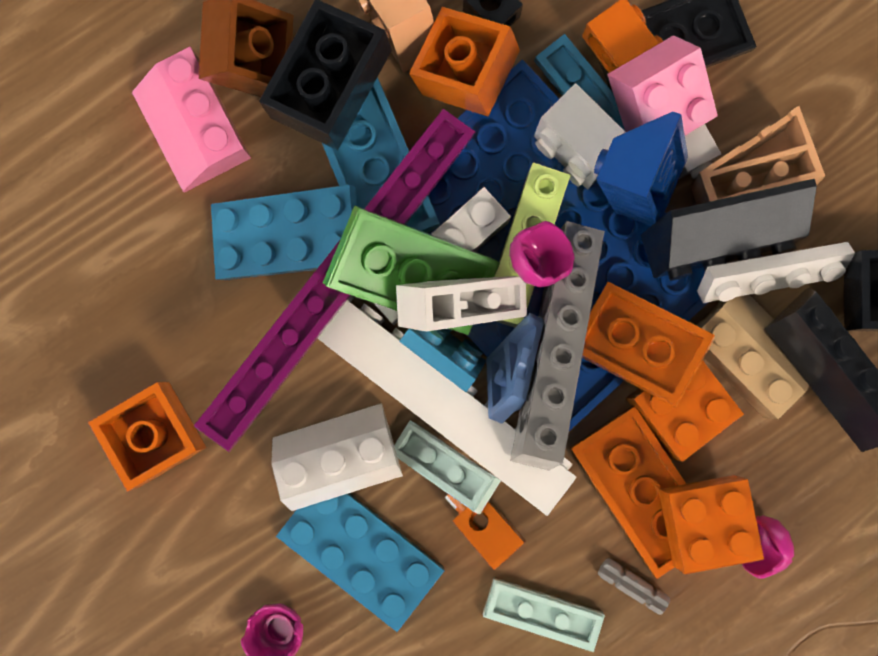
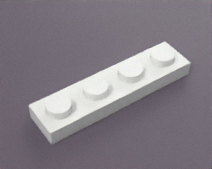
M848 242L709 266L705 271L697 292L703 303L718 300L724 302L739 296L750 294L762 295L771 290L787 287L799 288L814 282H832L843 276L855 252Z

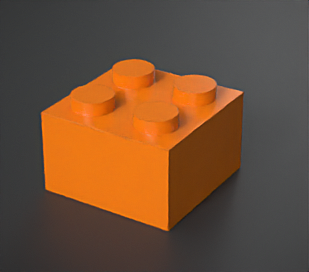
M442 7L409 75L423 96L489 117L520 49L511 26Z
M704 361L701 362L677 407L640 388L626 397L629 404L637 408L671 459L680 462L686 460L744 415Z
M156 382L88 422L127 491L143 486L207 448L169 382Z
M732 475L658 489L673 566L680 572L690 574L764 560L748 479Z

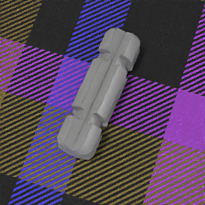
M607 558L600 566L598 575L610 584L615 583L616 588L639 603H646L645 606L660 615L664 613L670 603V598L667 594L657 588L653 590L651 584L626 568L622 570V566L610 558Z

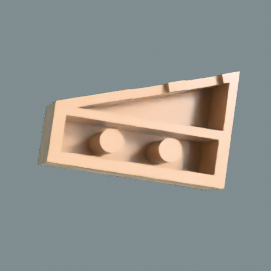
M356 0L364 15L369 13L372 19L371 23L386 31L392 49L391 53L403 73L410 70L434 24L431 8L427 1Z
M800 106L791 110L785 117L773 125H769L760 131L757 136L742 146L739 145L699 172L691 186L696 204L815 179L816 185H818L824 179L825 173Z

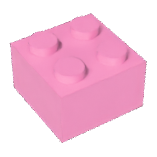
M674 35L607 74L625 132L674 111L682 115L686 136L718 116L701 48Z

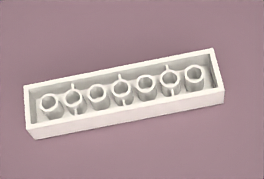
M351 295L318 339L548 516L577 478L568 471L573 464L564 457L563 464L548 471L510 461L516 428L514 429L506 422L499 423L489 419L488 401L483 405L473 397L477 392L474 387L471 386L467 392H464L399 341L404 336V333L397 328L392 333L385 330L381 326L385 321L383 317L365 303L360 309L351 303L354 296Z

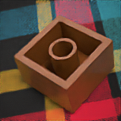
M255 0L204 1L198 79L261 97L292 42L294 15Z

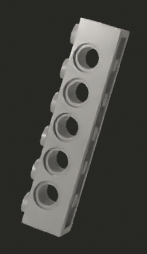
M566 221L561 230L572 245L575 257L573 269L567 277L555 284L544 287L538 315V317L543 319V327L526 401L520 409L510 459L512 462L548 471L563 464L605 232Z

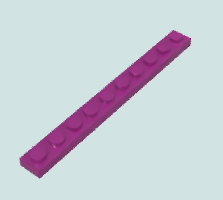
M442 109L364 209L406 225L473 138L475 131L445 109ZM339 242L195 423L194 427L229 453L351 296L326 287L323 284Z

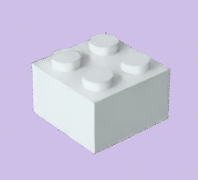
M575 83L541 117L534 137L537 139L535 142L537 148L547 158L552 159L555 157L565 167L563 172L570 174L569 180L576 186L582 184L588 190L597 181L598 174L594 173V167L601 150H609L613 138L626 132Z

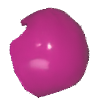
M543 221L525 228L513 238V242L510 244L509 256L513 269L524 283L536 287H546L562 280L572 272L575 257L571 242L564 232L551 222Z
M763 515L757 516L756 521L764 560L742 564L747 572L759 579H764L785 570L792 563V558L794 557V545L789 531L779 520Z
M282 603L266 604L254 612V615L247 619L246 631L241 639V646L246 656H295L303 640L301 618L294 609Z

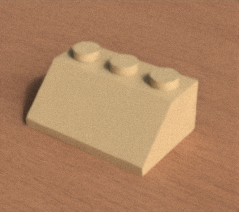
M750 295L735 297L729 301H720L696 324V326L715 335V339L704 358L763 418L779 419L807 391L809 384L765 330V327L774 319Z

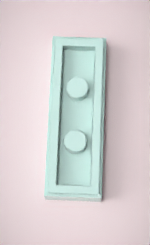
M411 420L394 445L398 459L477 514H481L501 482L496 476Z
M495 577L493 578L483 611V617L591 652L595 650L605 614L601 611Z

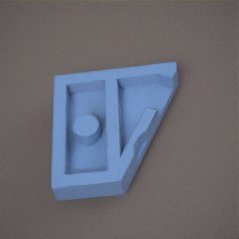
M529 313L486 358L489 419L499 423H504L515 411L520 410L526 401L543 327V319Z

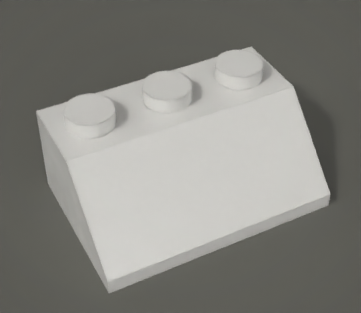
M382 403L282 434L272 439V467L280 501L291 511L403 476Z

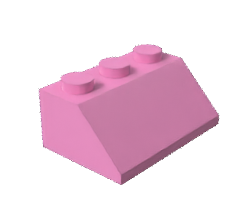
M191 47L156 63L132 92L184 193L251 159L215 87L210 82L198 79L200 59Z

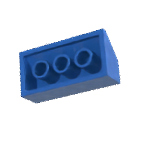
M672 111L613 138L609 150H601L594 167V173L598 174L596 180L615 213L652 226L664 216L688 159L682 115Z

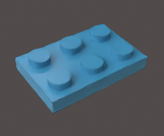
M448 328L427 332L408 329L399 342L464 392H467L486 362L481 357L483 352L468 339H464L461 342L450 333L452 330Z

